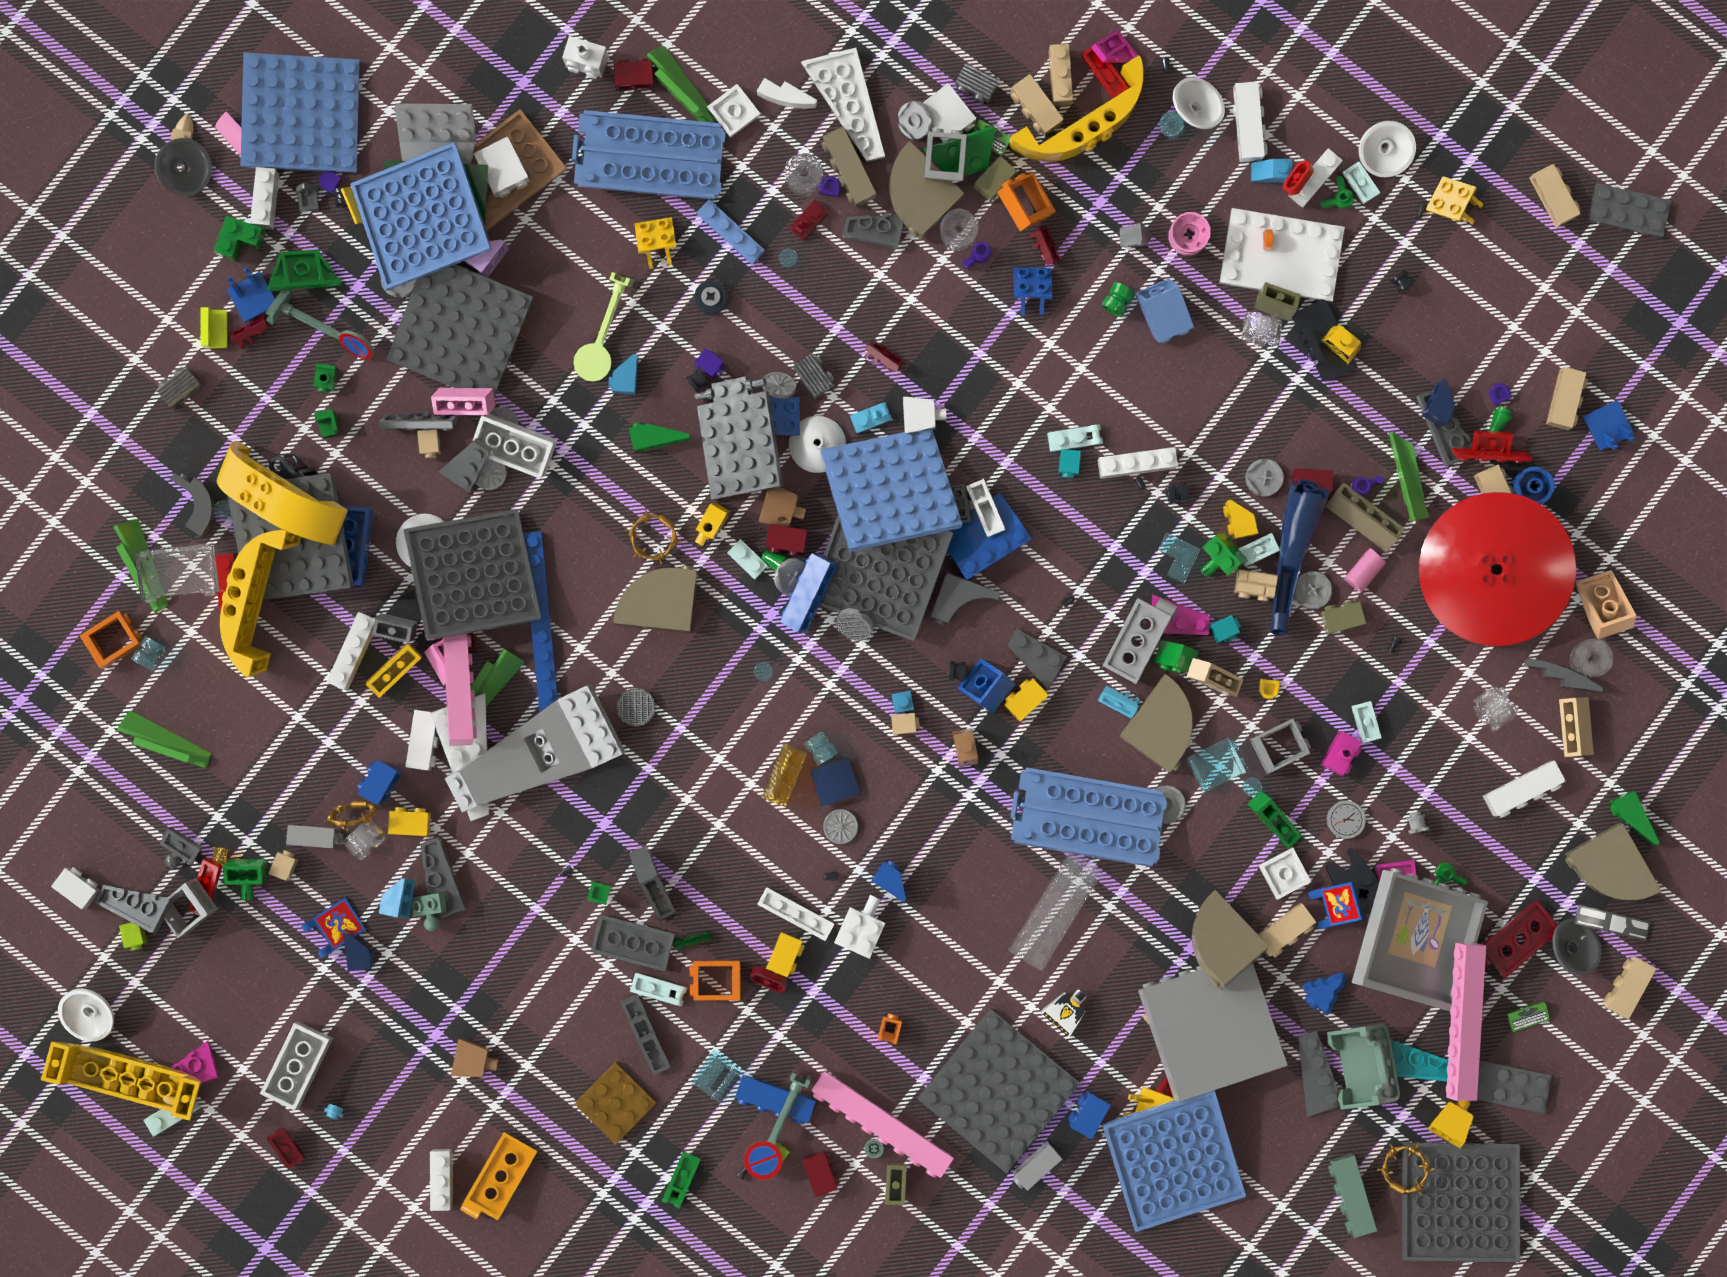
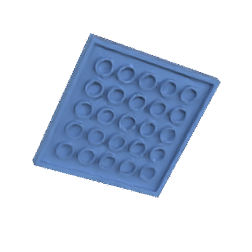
M243 53L240 166L248 168L261 167L357 173L359 59Z
M455 142L351 183L384 288L387 291L492 250L457 143Z
M932 429L910 434L903 432L821 450V457L849 552L962 528V521Z
M1215 1090L1180 1102L1174 1100L1102 1123L1135 1232L1246 1197Z

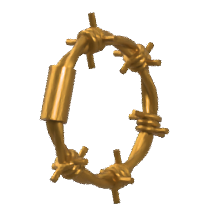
M645 509L646 514H643L637 520L631 530L625 529V531L629 532L630 541L636 552L633 558L637 555L646 559L659 560L661 565V560L669 554L676 544H681V542H677L678 538L673 526L674 523L664 514H648ZM650 518H658L661 523L672 530V537L667 536L671 540L669 549L662 553L660 548V553L654 556L645 554L646 548L644 550L639 549L634 541L635 537H640V535H636L638 524L645 521V524L648 525L647 521Z
M339 801V806L333 807L332 813L329 811V816L324 823L329 822L332 824V827L334 825L341 826L343 829L346 828L347 831H349L348 826H354L361 822L369 825V821H372L371 818L376 815L377 808H380L381 805L376 806L373 802L370 804L368 801H352V803L342 806L341 801ZM346 808L370 809L366 811V813L370 812L368 815H364L362 812V817H359L360 820L348 822L347 820L343 821L340 813L347 811ZM339 817H340L341 822H340V821H336L335 818H339Z
M1417 1143V1146H1398L1395 1148L1389 1144L1391 1149H1389L1383 1168L1377 1169V1171L1382 1172L1385 1180L1390 1184V1189L1403 1195L1417 1191L1420 1195H1423L1421 1190L1427 1181L1429 1170H1435V1168H1430V1164H1428L1426 1158L1418 1150L1419 1143ZM1403 1149L1410 1151L1408 1156L1411 1153L1417 1154L1423 1162V1165H1419V1167H1423L1424 1178L1420 1183L1416 1179L1417 1184L1409 1190L1396 1182H1391L1389 1174H1393V1172H1389V1168H1387L1388 1160L1392 1156L1396 1160L1395 1155Z

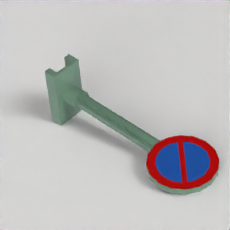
M293 289L281 290L266 311V314L269 315L266 322L271 325L275 323L281 313H284L331 337H335L349 353L358 358L370 359L374 354L372 345L358 333L347 330L340 333L289 304L292 299Z
M793 1069L790 1075V1081H792L791 1091L768 1141H757L750 1145L745 1152V1168L756 1179H771L778 1174L782 1167V1153L775 1143L797 1094L801 1092L803 1087L808 1088L811 1081V1076L807 1075L806 1080L802 1079V1075L797 1077L796 1069Z

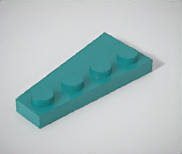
M1390 1039L1397 1077L1447 1081L1449 1060Z

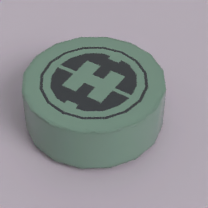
M875 1138L869 1139L864 1148L866 1155L870 1158L880 1157L884 1150L883 1143Z

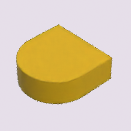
M1260 679V695L1265 699L1275 698L1279 693L1280 681Z

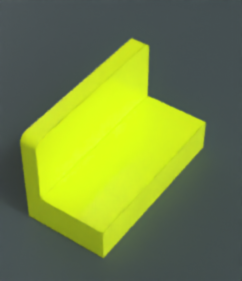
M208 307L201 308V346L203 348L228 347V312L226 310H211Z

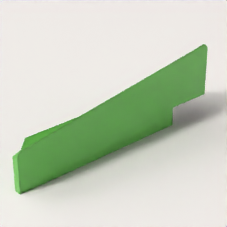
M660 46L647 54L648 60L652 61V64L658 69L655 73L656 79L698 121L714 123L716 119L707 109L708 105L667 48Z
M1392 431L1389 433L1410 522L1429 519L1430 516L1424 504L1425 498L1413 445Z
M133 519L114 526L123 543L117 546L116 549L146 602H149L154 613L168 606V601L139 520Z
M503 649L494 665L488 661L486 662L472 684L470 690H474V697L485 693L487 706L524 664V661Z
M128 711L118 726V731L135 736L134 745L203 768L208 766L211 753L133 711Z

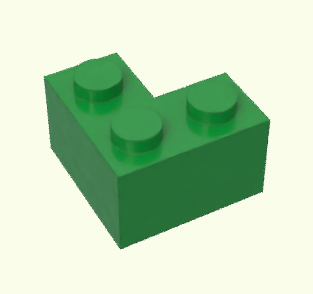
M226 216L214 252L220 257L236 262L242 244L261 250L266 231L262 227Z

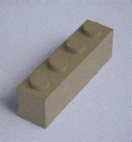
M844 127L824 135L821 145L825 153L829 152L832 158L829 161L833 170L837 169L840 174L838 180L842 187H846L848 191L846 196L850 204L854 203L855 207H859L875 199L876 192Z
M1344 482L1325 505L1385 552L1392 547L1405 529Z

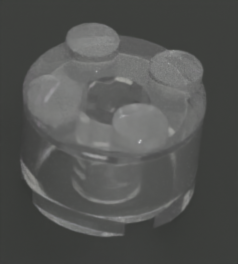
M802 153L790 158L785 167L786 183L790 190L798 195L810 196L815 193L823 182V168L818 158L809 153ZM806 171L808 176L801 177V173L804 174Z
M953 209L944 216L940 224V238L947 248L962 251L971 247L976 241L978 222L969 211ZM958 226L962 230L961 233H957L956 231Z
M1249 312L1245 314L1242 342H1254V346L1265 347L1266 344L1272 346L1280 345L1281 316L1268 313V316L1261 315L1262 312Z
M1601 639L1581 641L1573 647L1569 657L1570 666L1574 672L1587 678L1602 676L1613 666L1612 650ZM1593 656L1594 659L1592 661H1589L1588 658Z
M1491 687L1473 700V703H1476L1474 710L1485 726L1487 724L1492 726L1490 730L1494 732L1515 719L1518 713L1517 707L1507 698L1508 694L1502 687L1499 689Z
M371 818L372 821H369V825L362 823L348 837L341 841L356 859L363 860L372 851L370 849L372 846L377 848L386 839L384 836L386 833L373 818Z

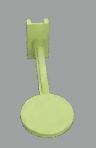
M611 273L610 280L615 282L614 292L595 344L591 343L582 346L574 356L575 371L581 378L587 381L601 380L607 376L611 369V356L606 348L603 347L621 294L624 293L626 286L633 287L634 279L626 277L625 280V277L621 276L620 278V274Z

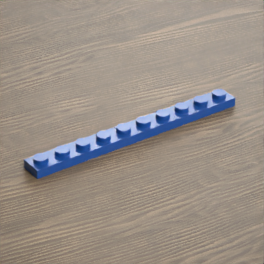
M542 532L523 533L541 614V620L531 622L539 712H541L558 700L543 535Z

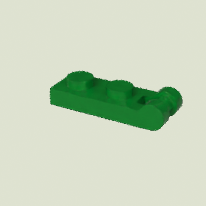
M685 1151L682 1152L662 1202H669L674 1204V1207L680 1209L701 1158ZM673 1190L680 1193L678 1198L671 1195Z

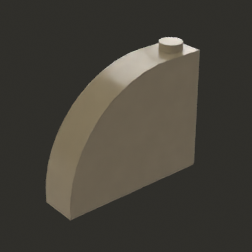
M909 141L895 160L890 176L889 190L891 202L897 216L908 228V232L914 238L918 237L921 240L962 200L964 193L952 181L924 179L926 156ZM931 162V164H930V170H932V171H940V170Z
M682 565V569L662 568L642 575L624 591L617 604L613 623L617 625L691 632L697 570H693V566Z
M1164 674L1119 735L1122 740L1168 773L1172 770L1175 772L1180 766L1181 762L1179 760L1186 751L1192 733L1190 705L1178 684L1168 675Z
M1623 823L1612 826L1565 853L1567 856L1565 860L1568 866L1575 870L1579 878L1589 888L1603 896L1620 900H1639L1661 892L1660 887Z
M1216 890L1203 902L1192 928L1193 951L1198 964L1209 977L1210 983L1222 991L1259 959L1269 946Z

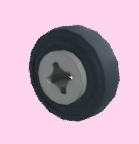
M713 280L705 281L696 288L694 302L701 312L708 315L718 314L726 307L728 294L721 283Z

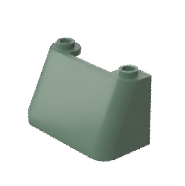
M1385 1024L1327 1032L1329 1046L1333 1050L1340 1051L1346 1089H1342L1338 1096L1341 1110L1395 1102L1399 1099L1400 1090L1390 1035Z

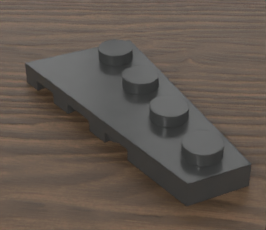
M436 837L421 843L423 869H425L426 876L425 885L428 895L444 892L447 912L435 913L434 917L439 920L467 909L441 838Z

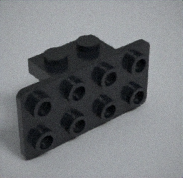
M1320 300L1295 312L1292 319L1298 329L1299 339L1306 346L1308 358L1314 363L1323 382H1327L1356 368L1357 363L1354 358L1347 364L1320 342L1333 326H1338L1326 300Z

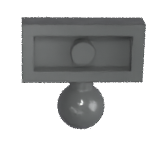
M172 827L166 830L159 843L172 852L165 858L166 866L172 869L180 865V858L192 865L203 848Z

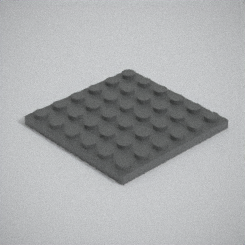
M456 264L419 278L415 283L386 360L453 388H493L495 398L534 296Z
M334 472L285 479L318 501H334L339 504ZM228 496L238 554L255 537L281 529ZM343 524L334 545L301 537L299 546L283 550L276 548L263 600L354 587Z
M518 509L404 529L426 641L541 620Z
M838 514L824 553V557L837 563L838 567L819 606L837 613L847 608L860 610L859 613H865L870 617L875 627L916 641L954 532L944 531L849 552Z
M990 1008L917 1099L1007 1174L1079 1086L1080 1082Z
M1402 1142V1146H1417V1143H1419L1418 1150L1426 1158L1430 1168H1435V1170H1429L1427 1181L1421 1190L1423 1195H1420L1418 1191L1405 1193V1195L1402 1194V1260L1520 1262V1144L1464 1143L1461 1148H1458L1451 1143ZM1403 1149L1402 1186L1409 1190L1417 1184L1416 1179L1419 1183L1423 1180V1167H1419V1165H1423V1162L1417 1154L1411 1153L1408 1156L1410 1151Z

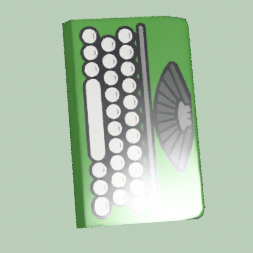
M979 119L972 132L990 127L991 125ZM995 128L991 151L1002 157L1009 146L1010 136Z
M1543 1001L1506 1013L1512 1032L1549 1020L1547 1006Z

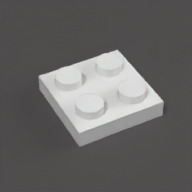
M738 84L707 106V109L718 123H721V127L724 128L730 138L760 116V112Z
M1290 848L1258 865L1276 900L1311 882L1294 848Z

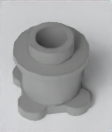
M1420 811L1410 813V817L1406 818V820H1409L1411 828L1409 833L1413 834L1429 830V827L1425 824V814L1421 815Z

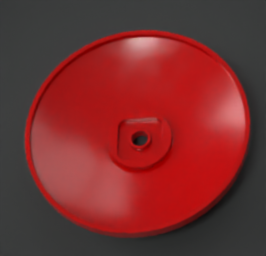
M1506 492L1483 493L1455 504L1434 523L1428 532L1421 550L1419 578L1424 598L1430 610L1447 629L1459 637L1477 644L1506 646L1521 643L1539 635L1557 620L1567 606L1574 588L1576 560L1574 549L1566 530L1559 520L1544 506L1517 494ZM1500 564L1503 568L1502 573L1494 575L1491 572L1492 565Z

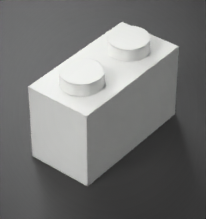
M72 867V869L65 868L51 887L80 909H87L100 892V889L97 888L98 884L89 878L87 880L81 876L82 872L75 867Z

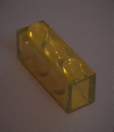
M783 744L762 797L786 807L807 753Z

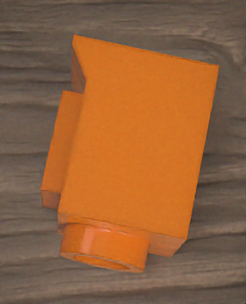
M889 1013L887 1017L883 1016L878 1040L897 1044L902 1021L898 1020L899 1016ZM887 1022L896 1024L894 1033L885 1031Z

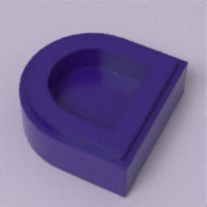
M327 171L320 175L319 184L322 189L333 195L332 191L338 187L342 177Z
M834 176L824 178L821 183L820 194L839 197V180Z
M1501 383L1495 384L1489 391V396L1494 406L1513 397L1508 387Z

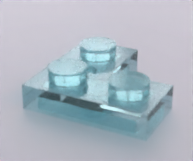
M1166 532L1158 551L1175 558L1166 576L1184 584L1201 549Z

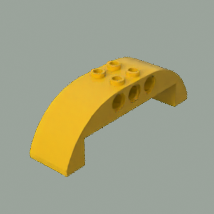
M1138 55L1122 67L1120 76L1129 89L1041 145L1037 143L1026 126L1010 137L1009 147L1028 159L1041 162H1055L1069 159L1085 150L1089 152L1096 147V143L1100 140L1105 142L1111 138L1112 133L1120 128L1131 115L1141 92L1143 83L1141 57Z
M233 441L229 446L217 477V484L220 489L236 502L281 529L303 538L334 545L348 510L334 501H318L250 458L251 449L239 441Z
M284 529L263 533L244 546L234 561L231 573L227 577L226 591L222 596L223 604L220 614L222 642L232 663L246 677L265 672L271 655L269 652L251 646L275 550L276 548L283 550L299 546L301 536Z
M51 1042L41 1080L57 1085L68 1083L170 1111L171 1116L189 1121L192 1117L201 1084L198 1078L164 1065L108 1050L64 1042Z

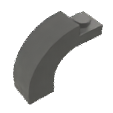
M174 473L170 480L186 489L194 500L193 514L185 526L205 538L215 519L214 498L208 487L199 479L194 477L191 481L183 473L180 476Z

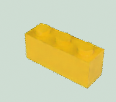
M406 643L366 681V685L380 698L421 659L422 655L410 643Z

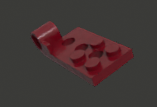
M1537 899L1531 902L1495 935L1482 943V945H1486L1485 968L1493 964L1500 974L1507 978L1553 938L1558 924ZM1532 921L1538 924L1537 932H1533L1530 929ZM1519 933L1524 936L1523 944H1519L1516 941V936ZM1504 946L1510 948V955L1508 957L1502 953Z

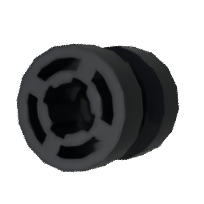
M1181 483L1178 486H1166L1169 504H1175L1176 501L1188 502L1186 483Z

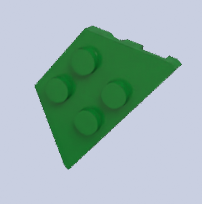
M994 126L967 134L963 176L988 168L995 134ZM951 139L932 146L931 159L942 171L958 173L961 140Z
M318 249L280 252L267 289L268 291L341 286L342 280L340 277H336L332 267L324 260L323 255Z

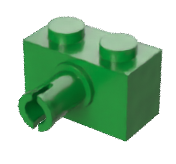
M1222 532L1216 534L1203 546L1212 559L1201 568V572L1205 571L1204 575L1209 578L1220 567L1229 576L1236 573L1248 559Z
M1161 640L1154 662L1160 664V668L1163 670L1182 674L1189 671L1193 658L1196 659L1198 651L1185 645Z
M229 859L223 865L224 885H241L242 900L246 901V898L247 901L253 900V884H263L268 878L267 859Z

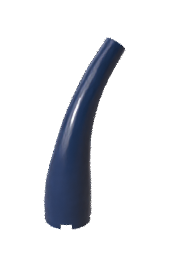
M1299 479L1298 483L1294 480L1292 481L1283 513L1276 574L1278 578L1275 597L1273 598L1270 631L1274 635L1284 636L1288 634L1289 619L1300 570L1312 538L1320 524L1329 496V490L1326 487L1322 490L1317 487L1318 483L1310 480Z

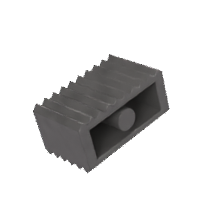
M965 63L955 82V87L962 94L967 95L969 93L973 95L974 99L980 103H989L999 84V79Z
M810 353L793 365V369L814 399H816L834 386L832 381L835 379L829 371L825 372L821 367L823 362L818 355L814 357Z
M188 367L178 368L173 373L174 376L171 379H164L158 384L159 388L156 389L172 410L203 388V385Z
M380 613L375 617L372 635L384 637V639L388 638V640L391 638V640L395 639V641L398 640L408 644L415 638L418 622Z

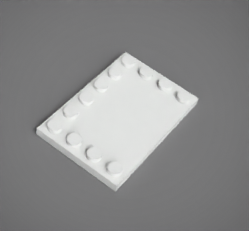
M1232 208L1219 284L1260 290L1264 283L1267 282L1300 294L1302 298L1324 299L1327 302H1332L1345 227ZM1265 229L1273 230V248L1271 250L1263 249V231Z

